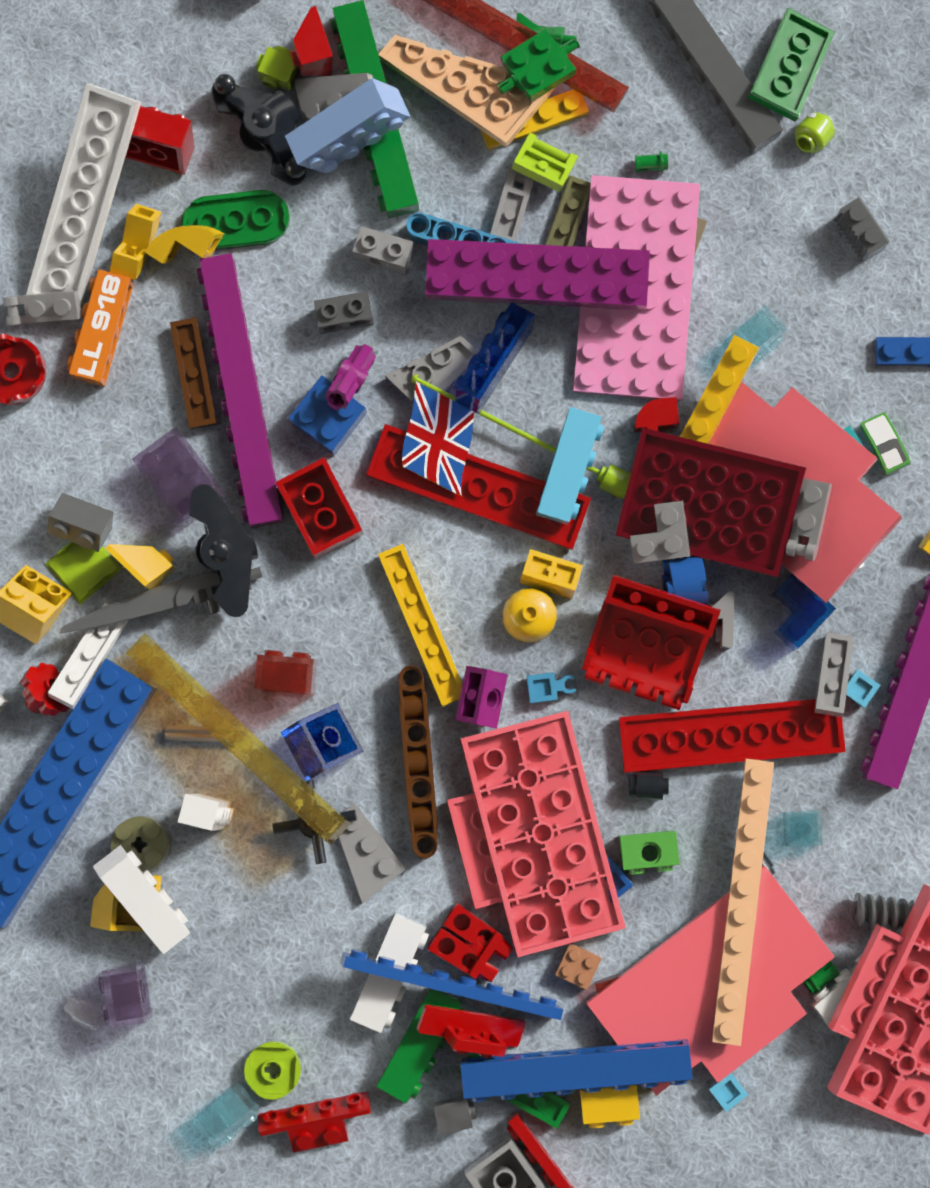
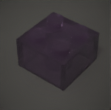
M144 961L111 966L102 971V976L99 977V988L101 994L105 993L107 1005H103V1015L105 1022H109L110 1029L145 1023L153 1017Z

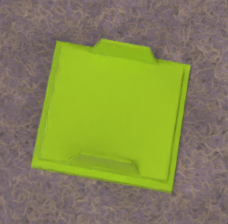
M69 542L45 563L66 589L72 592L73 597L80 605L122 570L121 566L103 546L97 552L83 548L73 542Z

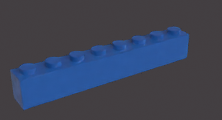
M688 1039L506 1054L504 1057L493 1056L492 1058L483 1056L462 1058L463 1096L464 1099L470 1098L472 1102L486 1101L488 1097L499 1096L501 1100L515 1098L516 1094L540 1097L544 1095V1092L556 1091L557 1095H567L573 1093L575 1089H584V1092L591 1093L601 1091V1087L612 1086L614 1090H625L630 1088L629 1085L641 1084V1087L651 1088L658 1086V1082H669L670 1085H683L687 1083V1080H693Z

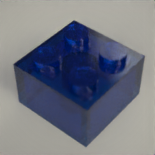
M339 703L302 718L281 731L306 782L350 761L364 752Z

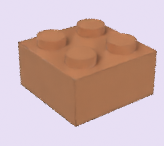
M569 943L555 971V975L587 990L602 958L573 943Z

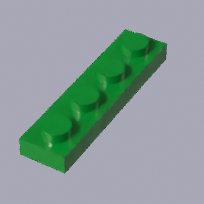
M469 1052L466 1058L482 1056L478 1053ZM544 1092V1095L540 1097L516 1094L515 1098L507 1100L558 1129L571 1105L569 1101L553 1092Z

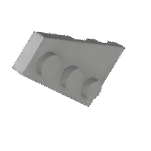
M459 336L432 350L431 353L418 360L415 359L407 363L406 366L396 371H391L385 375V378L414 404L415 384L411 382L413 375L418 374V378L447 392L481 357V354L462 336Z

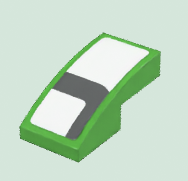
M885 412L860 423V429L873 448V455L877 457V462L886 476L911 464L904 445Z

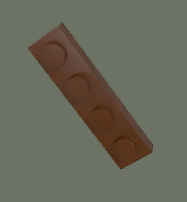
M195 317L170 322L189 428L193 430L217 425L198 319Z

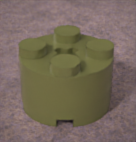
M132 817L116 827L111 839V851L120 845L127 853L132 850L142 863L138 866L142 872L146 870L152 871L160 867L169 856L172 847L171 836L167 828L153 817ZM140 837L142 841H147V847H144L142 852L139 847H136V842L140 841Z

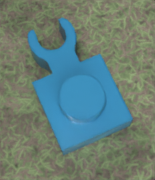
M554 672L526 676L530 704L558 700L557 692L560 691L566 694H572L576 691V689L568 690L564 686L566 680L575 679L573 675L564 676L561 680H555Z

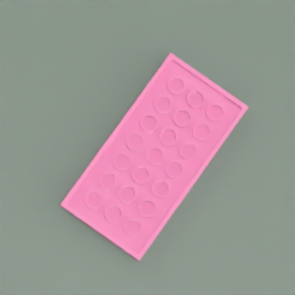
M591 176L585 247L650 250L648 297L645 310L580 307L573 392L649 399L677 397V401H682L700 184Z

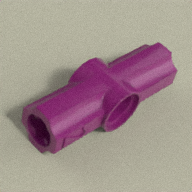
M366 344L356 345L349 358L343 361L333 379L334 382H332L326 393L325 398L328 401V406L335 410L346 409L353 395L358 393L376 358L372 347Z

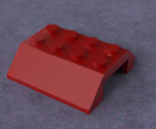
M613 575L581 668L586 671L584 679L603 685L605 677L609 678L608 687L628 694L631 687L634 686L636 687L634 696L656 702L658 695H662V705L680 710L682 702L686 704L689 702L697 670L709 636L712 637L721 610Z

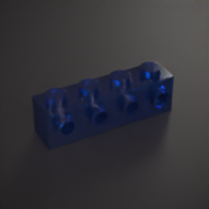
M513 302L510 303L505 312L502 311L496 320L495 328L485 336L481 344L482 348L478 354H474L470 359L465 374L460 375L453 388L456 391L455 402L477 414L481 412L532 333L535 321L534 313Z

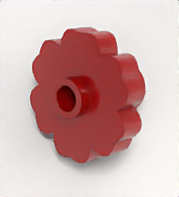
M40 663L37 667H29L20 683L25 688L22 692L25 698V705L31 712L55 717L60 712H67L70 707L48 696L49 690L61 673L52 664Z

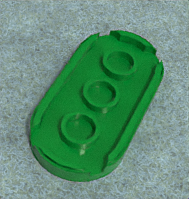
M254 190L199 197L190 203L191 205L184 211L181 221L182 226L201 225L224 233L215 249L223 250L276 242L285 234L289 226L290 213L287 204L280 196L269 190Z

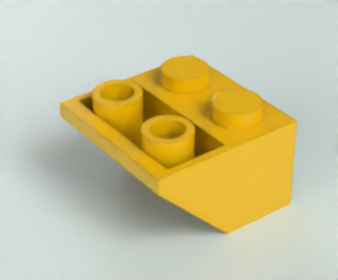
M25 565L0 590V623L37 644L49 632L71 597L72 592Z

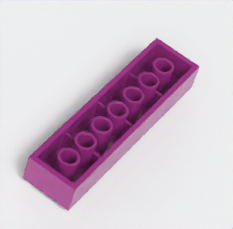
M428 239L425 295L426 299L645 310L648 297L650 250Z

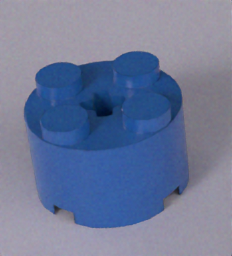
M690 555L689 557L661 560L663 591L708 605V590L705 591V582L707 580L701 557Z

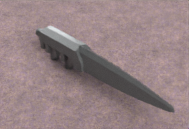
M260 567L251 569L250 581L262 578ZM215 570L168 583L130 596L63 626L60 629V634L112 624L188 604L191 599L194 605L206 602L209 615L220 612L218 602L213 596L221 581Z

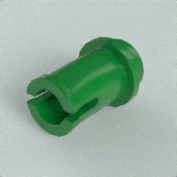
M659 151V154L635 155L636 173L647 171H660V173H663V170H668L667 153L662 154V151Z
M829 961L803 983L809 992L813 994L814 992L821 991V987L840 973L835 965H832V962Z

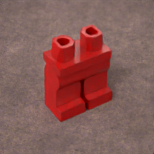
M456 902L445 918L443 925L464 938L465 941L440 926L427 949L473 978L480 977L483 980L492 982L499 969L487 961L492 953L506 960L513 947L503 938L502 933Z

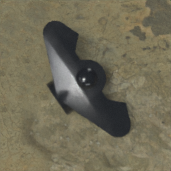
M219 75L211 89L218 113L236 115L242 122L239 130L242 143L248 149L256 152L266 150L272 157L271 175L292 186L301 184L306 175V167L297 164L285 137L295 130L294 124L299 121L298 112L291 100L279 90L271 94L240 87L235 84V80L231 75Z
M201 484L196 486L190 495L189 516L202 522L205 529V534L199 538L195 547L196 557L203 566L217 571L221 583L213 596L229 616L240 617L248 608L252 560L258 559L254 536L247 522L239 523L210 485Z

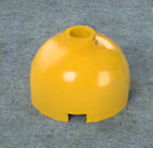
M535 588L521 589L513 593L506 601L502 612L503 624L507 632L514 639L525 643H536L547 638L553 631L557 621V609L552 598L544 591Z

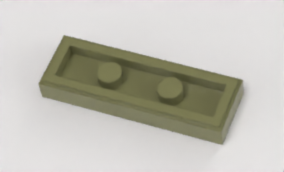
M569 175L545 245H574L590 199L591 182Z

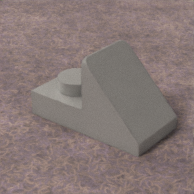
M735 591L727 592L712 606L721 610L717 620L719 625H716L714 629V641L719 642V648L730 649L733 647Z

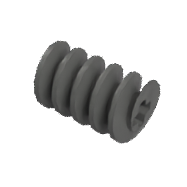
M856 893L853 900L852 918L857 920L859 929H862L865 921H867L870 930H874L876 923H879L884 928L890 924L891 930L896 933L898 926L903 928L914 905V900L907 903L906 899L900 898L896 902L894 897H889L885 902V898L879 895L874 901L872 894H866L863 899L861 893Z

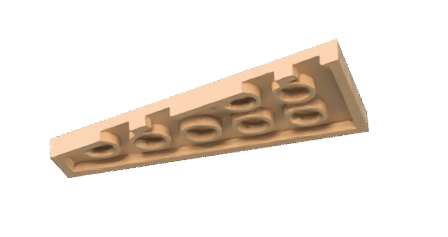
M394 35L378 54L381 62L505 147L511 143L555 89L553 88L532 102L517 87L502 95L501 91L499 92L497 84L509 78V72L506 71L505 67L465 56V58L452 55L451 51L444 49L441 51L426 47L424 43Z

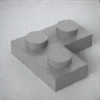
M683 501L655 504L658 532L630 536L634 564L690 556Z

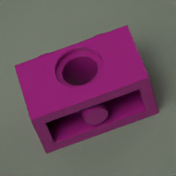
M466 666L455 720L497 729L508 674Z

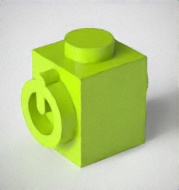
M273 46V48L267 47L265 54H260L256 63V69L262 84L271 89L280 87L290 91L294 82L293 79L296 78L299 67H294L292 64L290 49L282 46Z

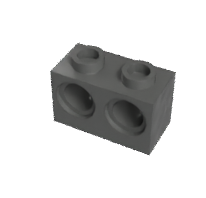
M368 291L314 301L320 334L374 325Z

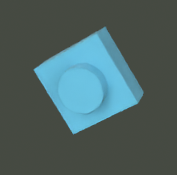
M857 669L848 680L846 697L860 707L865 708L881 685Z
M732 1073L719 1083L716 1081L708 1087L726 1112L748 1096V1093Z

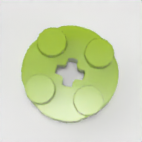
M280 1041L264 1042L255 1047L247 1058L244 1067L245 1080L258 1096L270 1100L280 1099L292 1092L301 1077L300 1059L295 1049ZM271 1062H275L276 1066L281 1068V1073H276L275 1078H271L270 1073L265 1072V1067H269Z

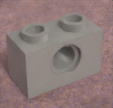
M360 226L353 248L354 260L406 275L414 250L413 241Z

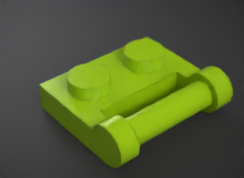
M530 132L511 169L557 192H561L578 159V155L572 152L569 155L537 139V135Z

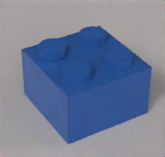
M321 375L288 419L291 425L335 456L365 417L367 411L366 407L354 398L350 400L346 409L335 410L328 406L325 396L332 382Z

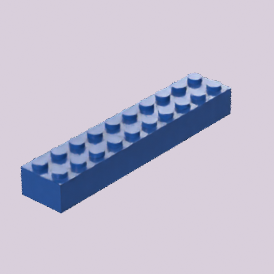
M105 658L0 824V928L9 926L157 691V688L112 660Z

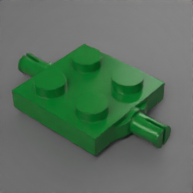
M544 29L501 56V63L509 72V78L497 84L499 92L501 91V94L504 95V93L512 88L517 87L532 102L576 75V68L568 59V54L580 48L578 40L576 41V38L573 37L568 42L560 45L553 39L547 29Z

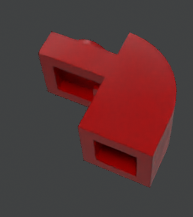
M677 397L659 398L645 404L634 422V433L641 432L642 428L655 431L677 428L680 424Z

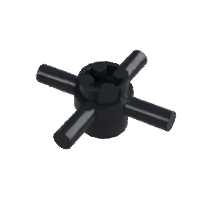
M314 779L303 781L307 807L301 811L298 819L273 823L274 834L300 830L304 836L312 838L315 863L323 864L327 863L323 836L329 832L333 824L357 821L356 810L330 814L317 803ZM312 814H315L316 818H322V824L317 825V830H312L309 825L308 819Z

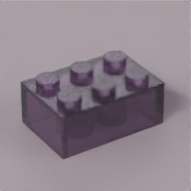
M177 427L171 429L132 458L133 462L184 528H187L196 521V519L189 516L190 495L196 486L201 484L210 485L222 500L229 497Z

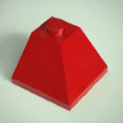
M313 6L309 9L293 39V50L289 51L291 61L294 67H299L300 73L303 76H332L333 55L317 7Z

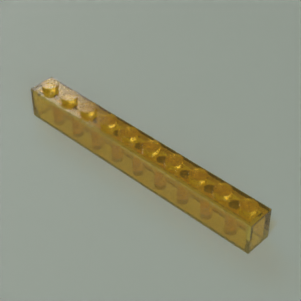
M144 633L126 652L140 668L326 842L333 844L351 824L153 638Z

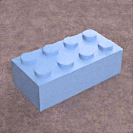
M371 78L285 137L298 165L319 172L330 173L338 168L339 163L356 157L360 153L359 150L367 145L379 142L381 136L387 132L399 129L403 122L410 118V115L397 88Z

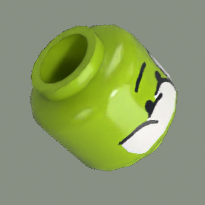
M818 112L809 113L795 129L796 144L802 151L807 153H819L835 135L831 118Z

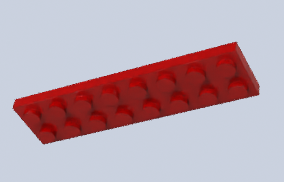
M387 424L384 425L366 474L367 477L573 550L591 501L590 497L578 493L575 503L580 504L576 519H570L568 525L536 516L545 481L471 454L467 455L462 473L461 496L404 468L402 466V453L407 431Z
M816 699L618 717L623 770L625 773L744 762L745 759L766 760L846 752L842 717L814 713Z

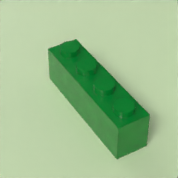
M429 989L377 1083L378 1088L404 1103H407L410 1097L416 1098L423 1085L419 1082L423 1072L430 1073L436 1062V1059L432 1057L437 1047L443 1049L447 1042L442 1036L418 1032L417 1026L425 1005L464 1010L460 1007L462 1000L450 993Z

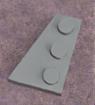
M368 73L293 79L304 122H307L373 78V76Z
M354 803L345 811L356 810L357 821L334 825L363 904L407 868L357 804Z

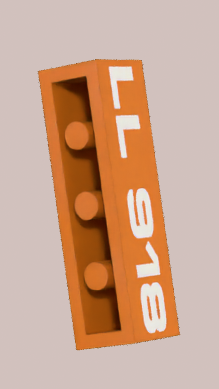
M99 269L97 276L92 277L89 286V292L92 293L90 301L84 304L82 310V318H84L82 329L78 328L75 335L74 343L77 344L74 354L70 355L67 363V370H70L69 374L73 379L105 387L134 286L130 277Z

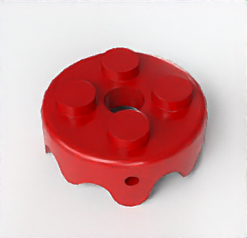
M0 334V403L5 405L23 404L34 398L42 389L47 373L46 363L43 355L29 340ZM9 365H17L19 367L18 375L15 378H7L5 375L6 368Z

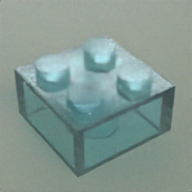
M820 810L783 812L785 847L823 845Z

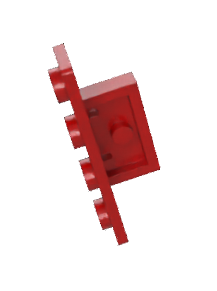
M425 1005L417 1030L422 1034L444 1037L451 1046V1049L459 1054L472 1052L486 1058H492L493 1056L504 1057L507 1046H519L526 1023L523 1019Z
M352 1093L347 1096L258 1114L259 1135L265 1136L288 1131L293 1153L348 1142V1132L344 1119L371 1113L369 1093Z

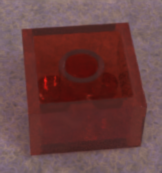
M265 650L264 655L257 654L254 688L267 692L315 695L317 662L311 659L309 653L293 652L292 657H284V653H281V651Z

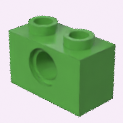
M674 830L618 836L622 870H628L629 875L645 873V868L656 867V872L673 871V865H680L677 835ZM646 845H652L656 849V856L653 860L646 861L642 857V849Z

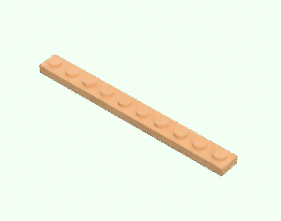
M745 759L712 1042L741 1046L774 762Z

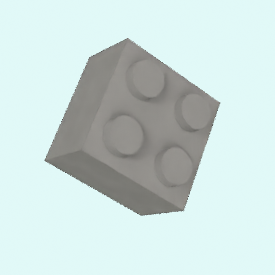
M511 1135L464 1168L465 1176L474 1188H545L543 1180Z

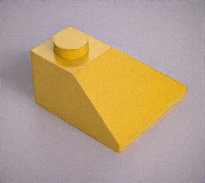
M109 544L105 548L149 590L159 587L176 569L171 564L174 558L163 548L157 551L152 546Z
M152 875L158 882L154 887L159 892L162 876ZM104 884L93 898L90 927L109 931H143Z

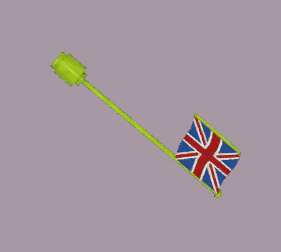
M418 374L412 376L411 382L415 384L413 412L403 443L402 466L461 496L462 473L472 441L474 412L555 453L556 448L418 378ZM610 464L609 468L603 466L601 470L593 466L586 467L588 471L598 475L596 481L600 482V489L621 500L625 498L631 473L613 464Z

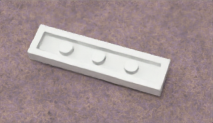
M104 603L102 608L108 606L109 604ZM129 619L89 628L52 685L48 696L74 709Z

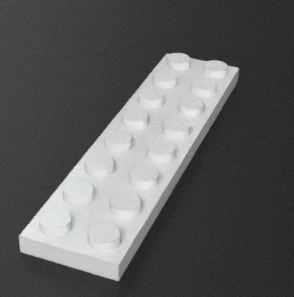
M86 83L26 295L78 290L81 308L141 102Z

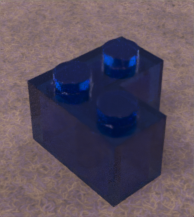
M791 573L772 593L792 612L778 626L774 633L788 647L795 651L805 643L836 608L829 601L827 603Z

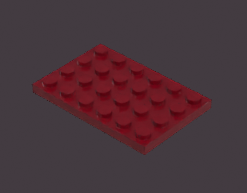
M642 428L615 536L631 539L630 536L658 532L654 505L683 501L690 555L779 577L807 468Z

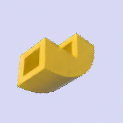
M135 204L130 209L126 217L122 243L112 255L111 273L130 277L133 280L138 278L149 256L144 251L155 239L161 211Z
M201 225L175 227L158 235L144 252L162 264L171 263L182 244L202 258L211 257L224 233Z

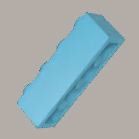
M573 407L569 408L536 516L568 525L570 519H576L580 504L575 502L578 493H584L588 478L584 477L586 467H592L596 452L592 451L595 440L600 441L604 430V425H600L601 416Z

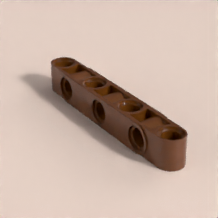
M409 665L404 667L399 673V707L409 827L415 854L421 858H429L436 853L438 848V822L427 692L425 691L422 671L416 666ZM409 671H415L419 675V682L414 686H408L404 683V675ZM413 726H419L424 731V737L418 742H413L408 737V731ZM419 781L425 782L429 788L428 794L422 798L415 796L413 793V786ZM423 837H428L433 841V849L429 853H422L417 847L418 841Z

